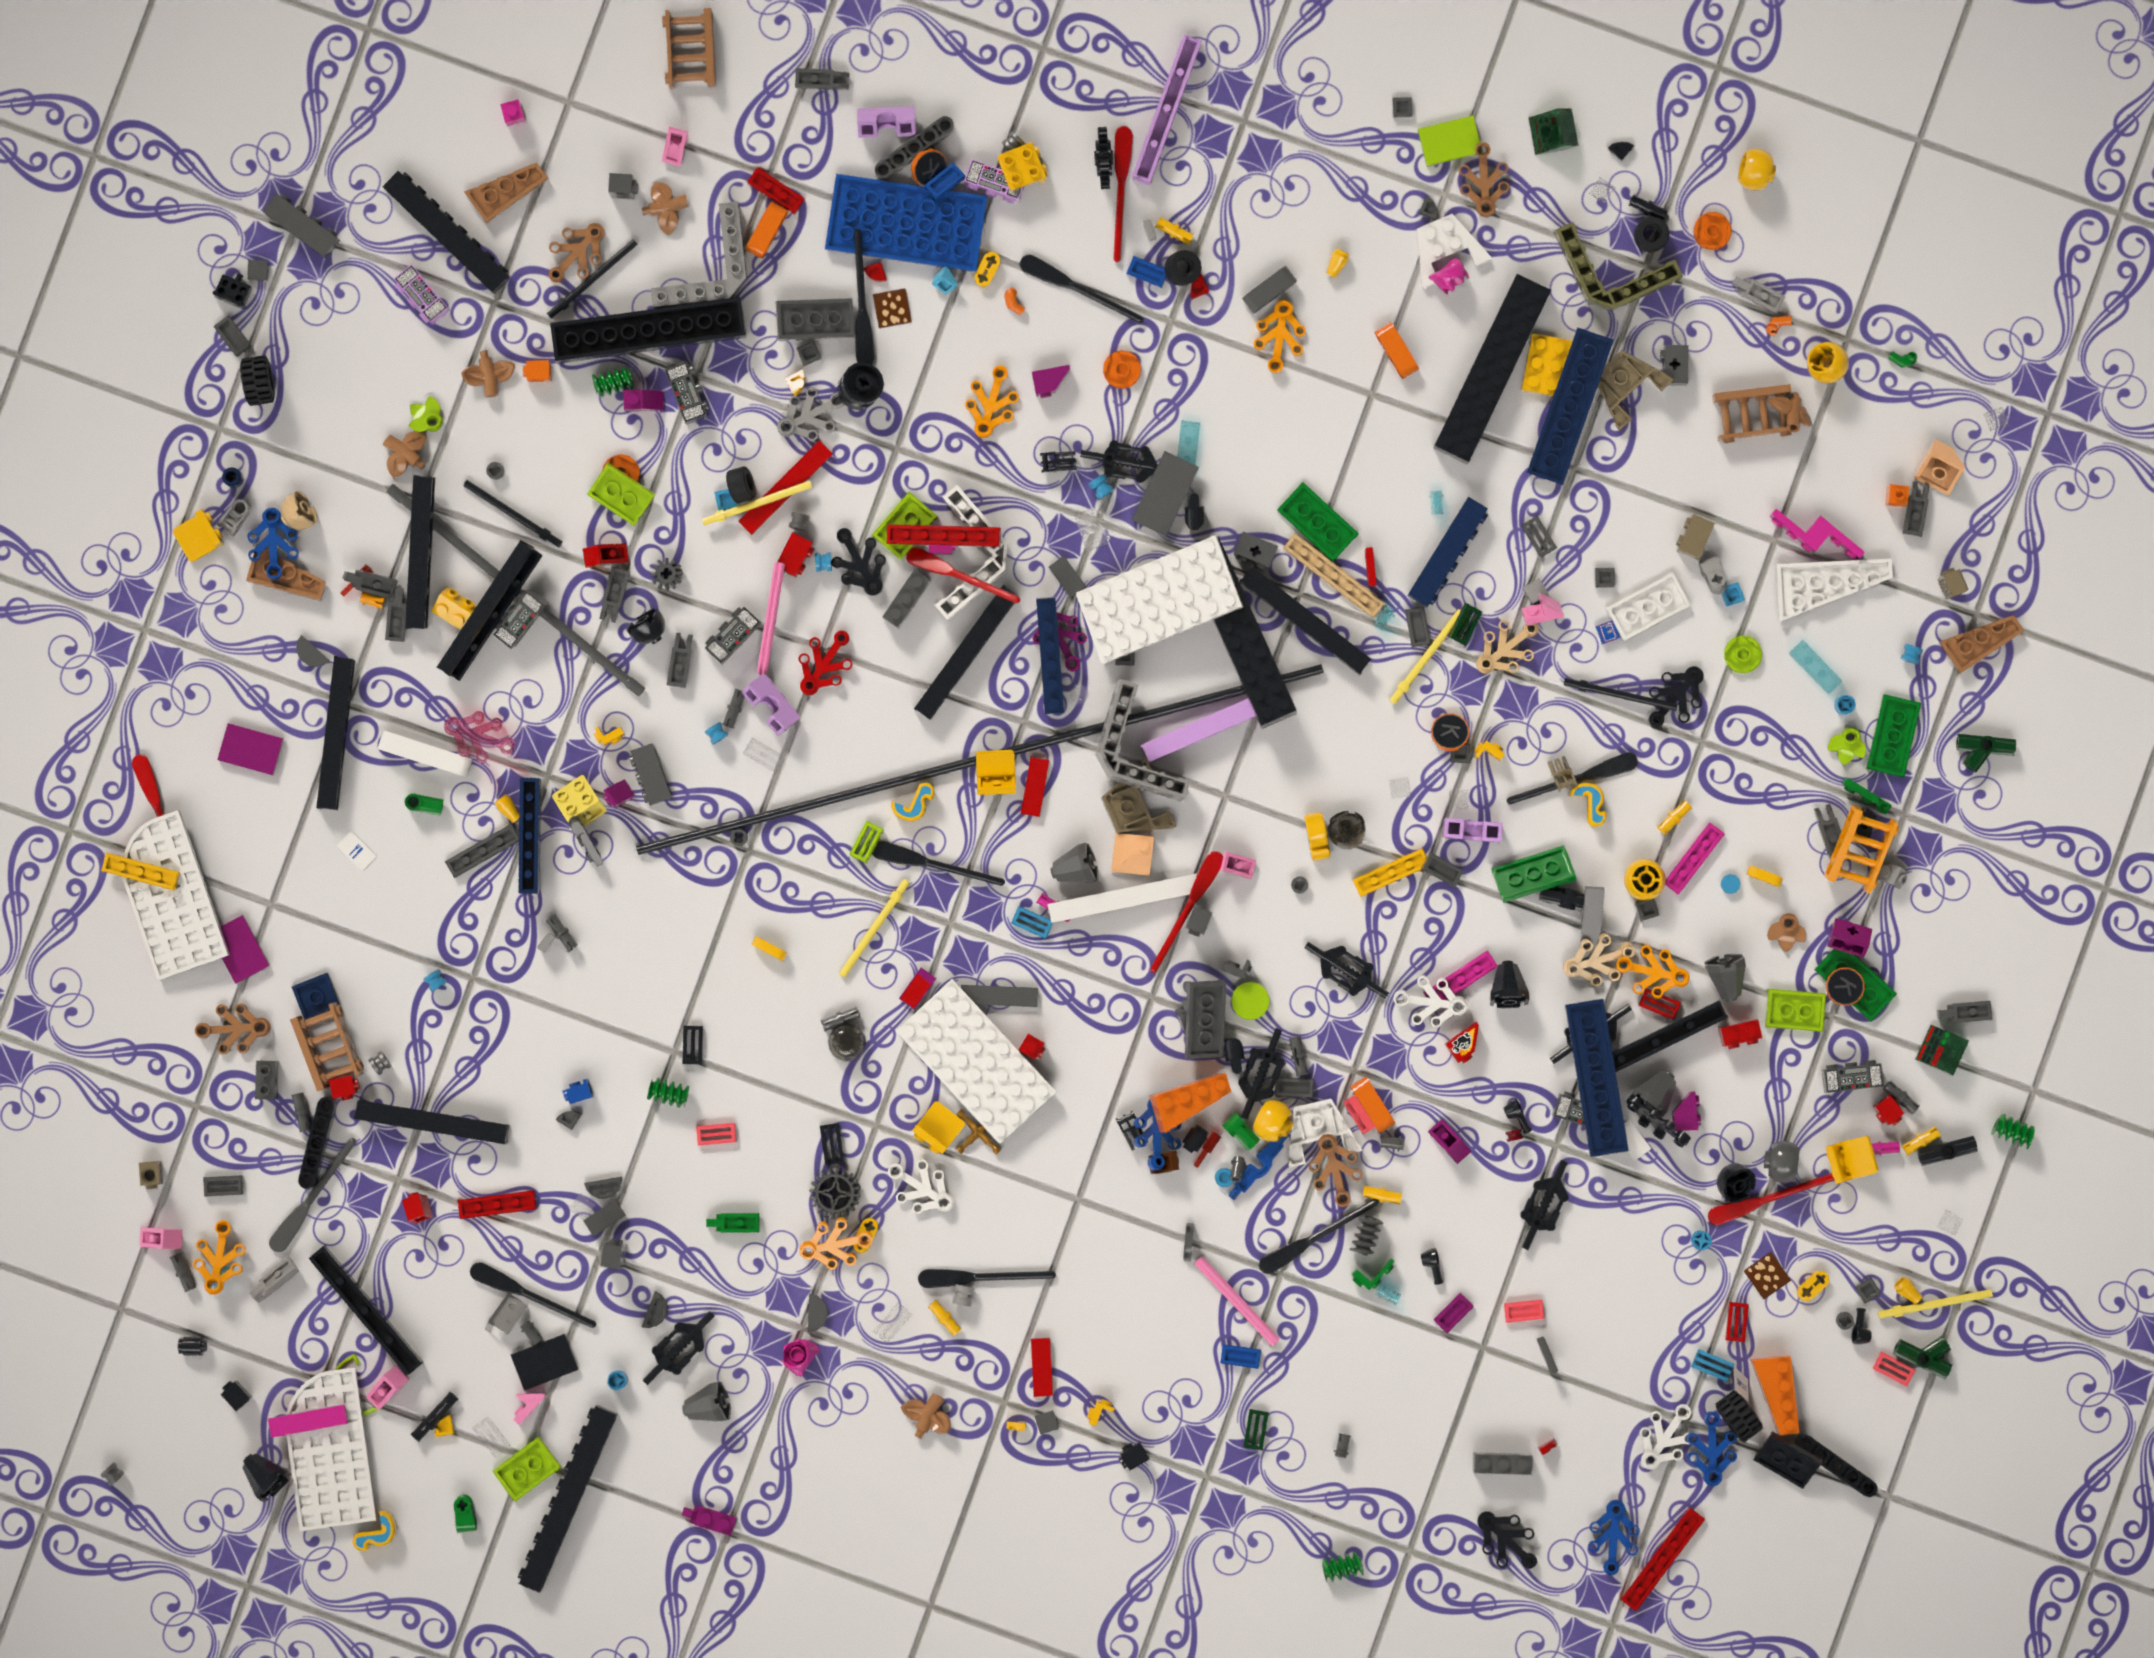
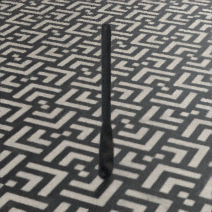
M855 229L854 243L858 293V314L855 333L856 361L858 363L872 364L875 354L870 319L866 310L862 233L860 229Z
M1025 255L1020 260L1022 271L1059 287L1072 289L1138 323L1144 321L1141 315L1073 282L1064 273L1034 255Z
M1624 753L1594 765L1574 777L1576 782L1611 777L1635 769L1638 759L1633 753ZM1553 782L1508 797L1506 801L1508 804H1514L1556 790L1557 786Z
M878 841L872 853L875 858L883 861L910 866H928L1000 886L1005 884L1003 878L931 860L915 851L885 841Z
M1372 1199L1313 1235L1294 1241L1269 1253L1260 1259L1259 1269L1264 1274L1274 1273L1303 1253L1312 1243L1379 1205V1200Z
M475 1263L470 1268V1276L475 1281L510 1294L524 1296L588 1327L595 1328L597 1325L594 1320L523 1288L512 1278L484 1263Z
M926 1269L918 1275V1282L924 1288L956 1286V1284L964 1285L974 1281L1053 1279L1056 1277V1273L1054 1271L972 1273L949 1269Z

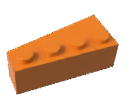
M1217 1073L1149 1095L1159 1131L1161 1133L1168 1132L1230 1093L1231 1088L1226 1073Z
M1783 1355L1750 1359L1777 1434H1798L1799 1425L1791 1356Z

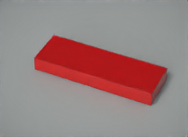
M758 167L747 182L748 185L794 215L805 201L804 197Z
M1030 757L1021 814L1040 817L1049 760Z
M1050 1338L1031 1339L1034 1397L1053 1396Z

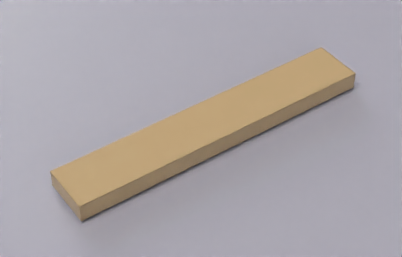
M1296 533L1293 534L1283 547L1285 551L1374 619L1385 605L1382 600Z

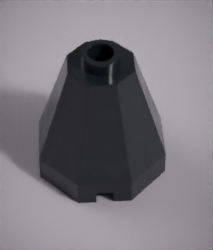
M1509 960L1503 961L1502 964L1498 965L1490 993V1006H1494L1495 1003L1497 1008L1504 1009L1518 1008L1520 1003L1523 1002L1524 1006L1528 1005L1529 991L1518 964H1514L1513 961Z
M250 1454L243 1460V1471L254 1495L262 1502L269 1500L267 1498L268 1495L275 1496L287 1484L288 1479L286 1477L291 1476V1473L286 1468L259 1454Z

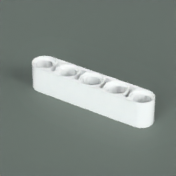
M383 731L377 748L463 777H467L473 760Z

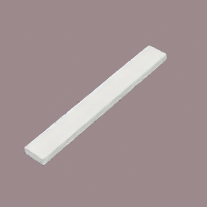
M1197 873L1047 904L1051 923L1190 895Z

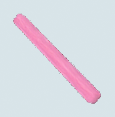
M781 562L774 563L758 661V674L765 673L766 675L768 673L785 564Z
M1200 1257L1195 1261L1196 1267L1271 1346L1275 1345L1279 1341V1337L1205 1258Z

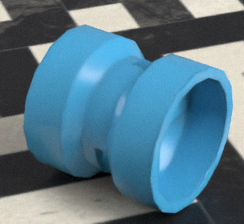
M1104 474L1088 484L1092 490H1095V496L1098 500L1114 491L1113 487L1106 483L1107 478Z
M1849 695L1837 698L1834 704L1836 712L1841 715L1853 712L1856 707L1854 698Z
M621 1370L612 1372L607 1379L608 1386L613 1390L623 1389L628 1382L627 1375Z

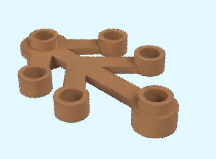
M1486 142L1478 143L1475 146V154L1479 157L1480 179L1470 171L1468 165H1461L1458 169V173L1461 176L1468 178L1481 190L1480 198L1471 190V186L1468 184L1461 185L1459 189L1462 195L1469 197L1477 205V213L1482 217L1491 216L1495 212V202L1503 193L1509 190V184L1502 181L1489 198V189L1502 174L1508 171V165L1505 162L1498 163L1496 170L1488 178L1487 156L1490 154L1491 148ZM1481 146L1485 148L1484 154L1479 152ZM1501 164L1506 167L1504 172L1499 170ZM1462 167H1466L1468 169V172L1466 174L1461 173ZM1503 183L1507 186L1505 191L1500 189V185ZM1464 186L1469 188L1468 193H1463L1462 188ZM1484 204H1487L1489 206L1488 211H1484L1482 209V206Z
M592 223L586 229L572 230L568 227L563 229L562 236L566 240H570L573 237H585L581 243H550L549 250L553 254L572 251L558 267H554L549 271L548 275L553 283L563 281L564 272L578 257L579 269L577 275L583 280L588 278L586 248L591 243L593 254L590 257V261L596 266L601 264L602 257L600 256L599 241L604 238L605 231L600 224ZM594 229L598 230V234L596 236H593L591 234L592 230ZM567 230L571 231V236L569 237L564 235ZM555 244L558 245L557 251L551 249ZM598 256L600 258L599 262H593V257ZM582 270L587 272L584 277L580 276V271ZM555 271L560 273L558 278L553 277Z
M239 1003L235 1006V1012L243 1015L251 1023L242 1024L228 1011L226 1005L221 1004L216 1007L217 1015L223 1016L232 1025L209 1026L207 1023H199L195 1027V1034L199 1038H207L210 1034L232 1033L224 1043L218 1045V1052L220 1054H227L230 1051V1047L243 1032H251L244 1042H240L237 1045L238 1052L246 1053L249 1050V1046L258 1036L263 1037L270 1032L271 1025L265 1018H256L247 1010L245 1004ZM240 1005L244 1007V1011L242 1013L238 1012V1007ZM220 1007L225 1008V1012L223 1014L219 1013ZM261 1023L265 1027L263 1031L258 1029V1025ZM202 1027H206V1034L200 1032ZM241 1044L246 1045L245 1051L240 1050ZM222 1045L227 1046L226 1052L221 1051Z
M1324 1134L1318 1141L1320 1150L1315 1159L1310 1161L1309 1170L1312 1172L1319 1171L1320 1163L1326 1154L1329 1162L1320 1177L1315 1180L1314 1188L1316 1190H1323L1326 1180L1332 1172L1337 1189L1335 1202L1340 1207H1346L1350 1203L1351 1195L1345 1191L1340 1171L1351 1176L1354 1181L1361 1180L1363 1172L1358 1168L1353 1169L1337 1160L1335 1152L1345 1157L1349 1163H1354L1358 1155L1354 1150L1348 1151L1339 1146L1335 1136ZM1326 1140H1329L1332 1144L1330 1146H1326L1324 1142ZM1349 1154H1354V1155H1355V1159H1353V1160L1349 1159V1158H1348V1155H1349ZM1316 1163L1318 1165V1168L1313 1169L1311 1167V1164ZM1354 1172H1359V1173H1360V1177H1359V1178L1354 1177V1176H1353V1173H1354ZM1321 1181L1323 1186L1318 1187L1316 1182ZM1345 1195L1347 1199L1343 1201L1340 1199V1196Z

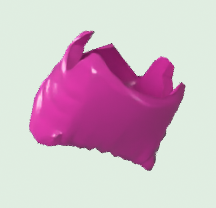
M1452 258L1441 270L1430 275L1428 278L1445 294H1448L1449 290L1451 292L1455 290L1454 286L1464 283L1463 275L1469 279V274L1461 260Z
M796 1339L784 1345V1358L782 1362L792 1373L801 1377L820 1349L809 1340Z

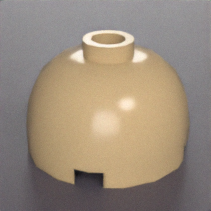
M296 491L290 494L281 505V519L283 523L296 530L310 528L318 521L315 508L313 506L309 508L307 504L309 499L302 492Z

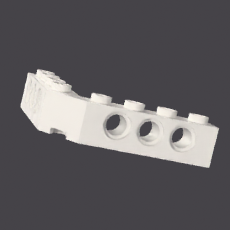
M958 485L943 496V500L967 527H993ZM1002 536L1001 547H985L992 556L984 562V565L974 574H970V576L992 584L1006 572L1008 544ZM964 582L960 586H956L955 590L945 599H941L935 605V608L949 621L984 590Z

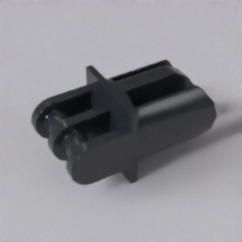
M1076 451L1040 453V456H1042V462L1040 463L1043 465L1041 473L1077 470V466L1058 467L1059 464L1076 463V458L1057 459V457L1076 455ZM1054 455V460L1048 461V456ZM1048 464H1055V469H1049Z
M1192 493L1189 497V507L1184 509L1185 523L1189 529L1199 530L1204 524V506L1199 507V496L1196 493Z
M1231 1038L1224 1045L1225 1061H1230L1232 1072L1239 1074L1242 1071L1240 1059H1245L1244 1049L1240 1040Z
M1132 1110L1130 1114H1124V1117L1120 1119L1116 1118V1121L1130 1149L1133 1151L1135 1148L1127 1134L1130 1131L1134 1139L1137 1137L1134 1131L1136 1127L1134 1125L1131 1126L1129 1120L1136 1119ZM1127 1122L1129 1128L1123 1130L1121 1124ZM1141 1128V1129H1138L1139 1132H1140V1135L1143 1133L1142 1128Z

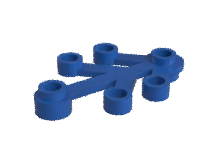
M268 508L262 514L263 521L253 531H250L247 537L248 541L254 544L259 541V535L268 528L269 534L255 549L249 551L248 557L250 561L257 562L260 559V554L269 546L270 565L267 567L266 573L269 579L278 580L282 576V569L278 565L277 545L287 553L290 560H296L299 552L276 534V527L286 534L290 542L297 540L298 533L295 529H291L283 523L278 509ZM270 515H274L276 517L272 521L268 519ZM290 533L296 534L294 538H290L288 535ZM255 534L257 538L252 540L250 536ZM295 551L296 555L290 556L289 553ZM257 553L258 556L256 558H252L251 554ZM273 570L278 572L276 576L271 575Z
M1149 1099L1147 1103L1148 1109L1134 1120V1126L1138 1129L1146 1127L1147 1120L1152 1115L1153 1123L1140 1136L1134 1139V1144L1137 1148L1145 1147L1147 1140L1153 1135V1156L1149 1157L1147 1164L1151 1170L1157 1171L1162 1169L1165 1164L1164 1158L1161 1156V1136L1168 1143L1171 1150L1180 1149L1182 1143L1180 1139L1174 1138L1169 1132L1161 1133L1159 1131ZM1177 1125V1127L1171 1129V1131L1180 1130L1182 1125ZM1174 1141L1177 1143V1147H1174Z
M1709 1411L1704 1416V1422L1708 1425V1447L1693 1432L1689 1433L1686 1437L1688 1443L1694 1445L1708 1458V1466L1700 1460L1699 1455L1695 1452H1689L1687 1460L1691 1464H1695L1704 1473L1703 1479L1707 1485L1717 1486L1722 1481V1472L1731 1462L1736 1461L1737 1454L1732 1450L1726 1451L1724 1454L1725 1459L1718 1465L1717 1458L1731 1443L1736 1441L1737 1436L1732 1431H1727L1724 1434V1439L1716 1447V1427L1720 1424L1721 1418L1718 1413ZM1713 1415L1714 1420L1712 1422H1709V1416ZM1729 1434H1733L1732 1440H1728ZM1694 1435L1696 1439L1694 1442H1691L1690 1437ZM1733 1453L1734 1457L1729 1460L1728 1455ZM1692 1455H1696V1459L1694 1461L1690 1460V1457ZM1715 1473V1478L1711 1480L1709 1478L1710 1474Z
M1620 1500L1610 1501L1606 1506V1513L1589 1525L1591 1532L1599 1533L1601 1526L1611 1519L1610 1528L1596 1540L1588 1543V1549L1596 1553L1599 1551L1600 1546L1609 1539L1608 1560L1603 1564V1569L1608 1575H1615L1619 1571V1564L1616 1562L1617 1540L1624 1545L1629 1555L1635 1556L1638 1553V1547L1632 1544L1618 1528L1620 1520L1628 1528V1533L1631 1536L1635 1537L1640 1533L1639 1527L1633 1524L1625 1515L1626 1508ZM1614 1506L1619 1507L1620 1510L1618 1513L1613 1512ZM1593 1524L1599 1525L1597 1531L1592 1530ZM1632 1527L1637 1528V1532L1635 1534H1631L1630 1529ZM1592 1543L1597 1544L1596 1550H1591L1590 1546ZM1631 1546L1636 1548L1634 1553L1629 1552ZM1610 1564L1615 1565V1569L1613 1571L1608 1570V1566Z

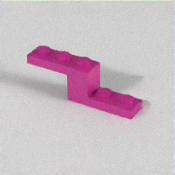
M1775 509L1769 516L1772 518L1771 522L1778 528L1782 526L1791 539L1799 540L1802 543L1800 546L1807 552H1816L1827 537L1830 536V541L1837 547L1842 546L1846 550L1845 554L1851 559L1856 558L1858 560L1865 553L1822 516L1815 520L1806 533L1778 509Z

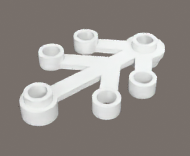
M1425 975L1419 976L1417 983L1426 991L1430 998L1408 995L1404 990L1396 991L1393 997L1395 1004L1398 1006H1405L1407 1003L1428 1006L1421 1012H1416L1412 1015L1411 1019L1415 1025H1420L1423 1019L1440 1007L1448 1009L1439 1016L1434 1015L1431 1017V1025L1435 1028L1440 1027L1442 1022L1453 1014L1460 1016L1468 1009L1467 1001L1463 997L1455 996L1445 978H1439L1436 986L1439 990H1443L1449 1000H1442ZM1420 979H1426V984H1420ZM1444 981L1446 985L1444 987H1440L1438 985L1439 982ZM1403 994L1405 998L1403 1000H1399L1397 998L1398 995ZM1458 1002L1462 1004V1007L1459 1009L1455 1008V1004ZM1420 1016L1421 1020L1416 1022L1414 1021V1017ZM1435 1018L1440 1020V1023L1437 1025L1433 1024Z
M922 1159L917 1162L922 1183L905 1173L900 1164L895 1163L888 1168V1174L891 1178H900L917 1189V1191L908 1193L899 1192L896 1195L898 1203L902 1204L907 1200L928 1196L934 1201L923 1204L920 1202L914 1203L912 1206L914 1213L920 1214L922 1211L934 1208L941 1212H947L952 1209L954 1199L950 1194L946 1193L943 1180L944 1172L936 1170L933 1173V1178L937 1181L938 1193L931 1189L927 1171L928 1162ZM925 1162L926 1168L921 1169L919 1163ZM893 1168H899L900 1172L898 1175L892 1173ZM941 1172L942 1178L936 1179L935 1173ZM900 1194L905 1195L904 1201L898 1200ZM944 1198L948 1200V1205L946 1206L941 1205V1200ZM917 1204L922 1207L919 1212L914 1210V1206Z
M1680 1404L1676 1407V1416L1664 1434L1661 1424V1413L1653 1411L1650 1414V1420L1654 1424L1657 1439L1654 1449H1652L1650 1441L1651 1430L1643 1427L1639 1431L1645 1448V1453L1641 1457V1463L1646 1469L1653 1470L1659 1466L1660 1462L1669 1460L1679 1461L1683 1458V1452L1680 1449H1674L1671 1453H1660L1664 1447L1684 1443L1690 1444L1684 1439L1689 1434L1688 1432L1684 1433L1683 1436L1671 1438L1681 1421L1690 1417L1691 1409L1689 1406ZM1681 1408H1685V1415L1679 1414ZM1655 1413L1659 1414L1657 1421L1652 1418ZM1645 1429L1649 1431L1646 1437L1642 1436V1431ZM1691 1436V1442H1693L1694 1436ZM1676 1451L1681 1453L1679 1458L1674 1457ZM1650 1456L1654 1457V1462L1648 1463L1647 1458Z

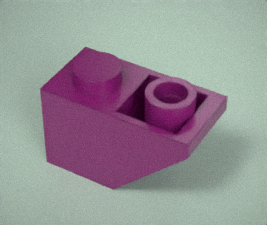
M625 779L603 790L605 793L603 796L608 806L615 808L636 796Z
M1695 1091L1689 1092L1672 1111V1122L1676 1124L1674 1132L1678 1130H1698V1126H1701V1116L1697 1114L1700 1100L1699 1095H1696Z

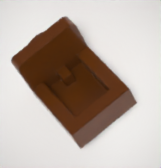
M1177 1151L1162 1153L1161 1156L1165 1161L1164 1167L1157 1171L1150 1169V1173L1162 1174L1179 1170Z

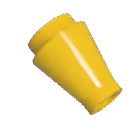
M1336 248L1335 252L1332 251L1326 273L1336 278L1349 261L1350 255Z
M505 794L494 803L497 806L496 809L512 823L519 819V812L511 796L508 797Z
M1903 1276L1895 1283L1896 1293L1912 1301L1914 1304H1917L1922 1299V1295L1909 1278Z

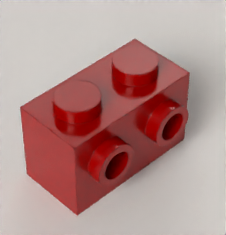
M793 532L791 533L777 561L785 564V573L797 578L798 574H803L806 568L804 562L806 558H811L815 550L812 547L813 542Z
M1758 1019L1718 1028L1722 1047L1728 1046V1049L1740 1047L1739 1043L1747 1042V1045L1759 1043L1758 1039L1763 1038Z

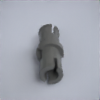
M735 688L730 705H727L728 711L722 725L734 729L737 716L742 711L741 705L745 697L742 694V690L740 691Z
M556 914L551 916V919L548 918L546 920V923L549 924L556 934V939H560L568 952L578 946L568 933L569 929L563 926Z
M854 1007L842 1013L839 1011L836 1013L837 1015L821 1020V1023L826 1032L840 1025L843 1027L845 1023L861 1018L857 1007Z
M1301 1036L1289 1038L1292 1050L1291 1059L1294 1060L1296 1076L1309 1074L1305 1061L1307 1056L1303 1051Z
M1891 1080L1883 1088L1886 1093L1892 1096L1897 1104L1903 1106L1911 1115L1920 1107L1907 1095L1906 1091L1903 1092Z
M304 1092L291 1095L299 1133L311 1130L308 1117L309 1109L306 1108Z
M181 1252L176 1254V1257L175 1255L169 1257L177 1272L175 1275L179 1277L184 1292L190 1291L188 1284L191 1290L195 1289L196 1286L189 1273L190 1268H187Z

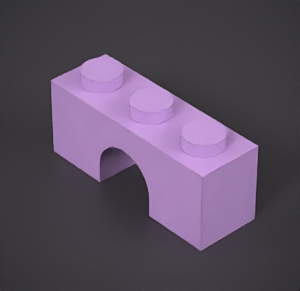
M915 106L857 109L858 138L878 137V131L882 128L895 129L897 136H915Z
M765 673L751 682L742 691V694L753 707L759 703H765L770 706L772 716L766 723L777 736L792 727L801 718L796 709L788 703L785 696L779 692Z
M1444 818L1442 838L1501 843L1503 823Z

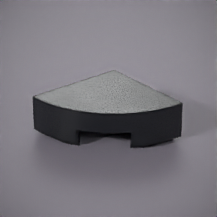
M1617 142L1611 144L1607 149L1622 161L1634 148V145L1629 142Z

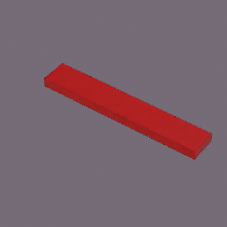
M819 440L763 497L806 482L833 453ZM792 495L751 509L738 522L753 535Z
M887 524L886 544L1001 547V528Z
M1689 1507L1620 1600L1634 1611H1637L1705 1521V1518Z

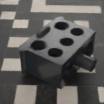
M237 273L235 279L222 274L216 290L212 293L215 298L241 309H246L245 304L252 291V287L241 282L242 274Z

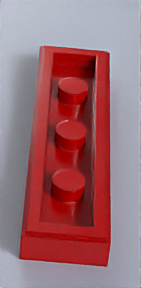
M534 1190L457 1200L460 1219L537 1209Z

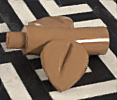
M655 182L651 188V198L654 202L648 203L647 207L641 208L643 215H658L657 221L661 230L666 235H669L676 229L679 222L676 211L688 207L685 194L672 198V189L667 184Z
M480 351L481 359L478 360L480 366L472 365L465 368L461 372V376L470 386L477 387L484 384L485 398L498 396L497 382L507 381L515 370V364L510 361H497L493 364L492 358L488 357V351Z
M1793 392L1789 399L1786 397H1774L1767 400L1777 411L1786 414L1788 431H1799L1800 423L1805 426L1813 425L1807 409L1801 406L1802 399L1799 397V393Z
M410 432L405 435L403 441L392 435L385 439L383 446L394 452L387 459V469L392 477L395 478L403 474L408 464L413 468L417 466L421 470L425 467L426 464L421 461V456L416 453L425 445L427 439L425 433Z
M932 1393L926 1404L918 1399L909 1400L902 1404L900 1407L902 1412L909 1419L918 1421L915 1427L917 1431L914 1436L921 1439L924 1432L928 1433L929 1428L939 1434H945L950 1431L951 1421L948 1415L938 1411L944 1401L943 1397Z

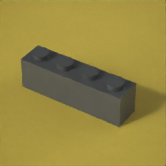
M275 194L262 212L327 259L340 242L336 237L338 234L330 228L324 229L321 226L322 222L314 216L312 219L306 216L307 211L299 205L297 207L291 205L292 200L284 194L281 196Z

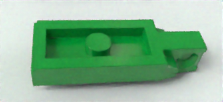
M1847 777L1842 781V784L1846 785L1844 787L1846 791L1853 795L1857 792L1862 795L1860 798L1862 801L1869 805L1873 802L1876 811L1886 815L1891 804Z
M760 1213L716 1214V1219H706V1227H716V1232L759 1233Z

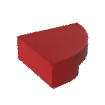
M881 262L864 267V272L870 279L877 282L887 281Z
M1202 274L1191 285L1190 295L1192 300L1209 293Z
M1554 1438L1539 1446L1538 1449L1542 1455H1545L1552 1448L1557 1447L1558 1444Z

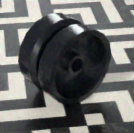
M865 362L855 363L848 367L838 382L837 391L839 398L843 404L851 409H867L875 403L883 391V376L878 368L872 364Z

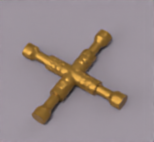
M962 1109L956 1113L973 1131L966 1138V1141L956 1148L960 1154L978 1137L985 1144H988L995 1154L1002 1150L984 1132L986 1129L982 1124L978 1126L965 1115Z

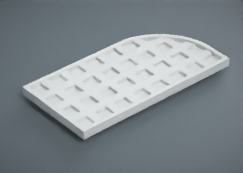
M177 810L146 822L130 839L123 857L180 872L175 891L122 877L158 981L229 956L230 953L181 811Z
M356 1367L325 1371L312 1377L298 1389L289 1404L286 1415L345 1404L348 1423L286 1435L300 1531L377 1520Z

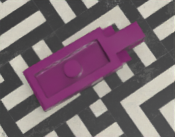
M695 1506L694 1510L684 1507L682 1511V1516L691 1518L690 1523L731 1536L737 1518L703 1506Z

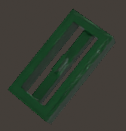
M1464 603L1448 637L1466 646L1482 611L1468 603ZM1473 612H1475V614H1474V616H1473V618H1472V620H1471V622H1470V624H1469V620H1470V618H1471ZM1465 628H1467L1463 638L1461 639Z
M1249 1409L1244 1448L1263 1450L1269 1412ZM1256 1414L1252 1444H1248L1252 1416ZM1260 1415H1264L1260 1443L1257 1446L1255 1444Z

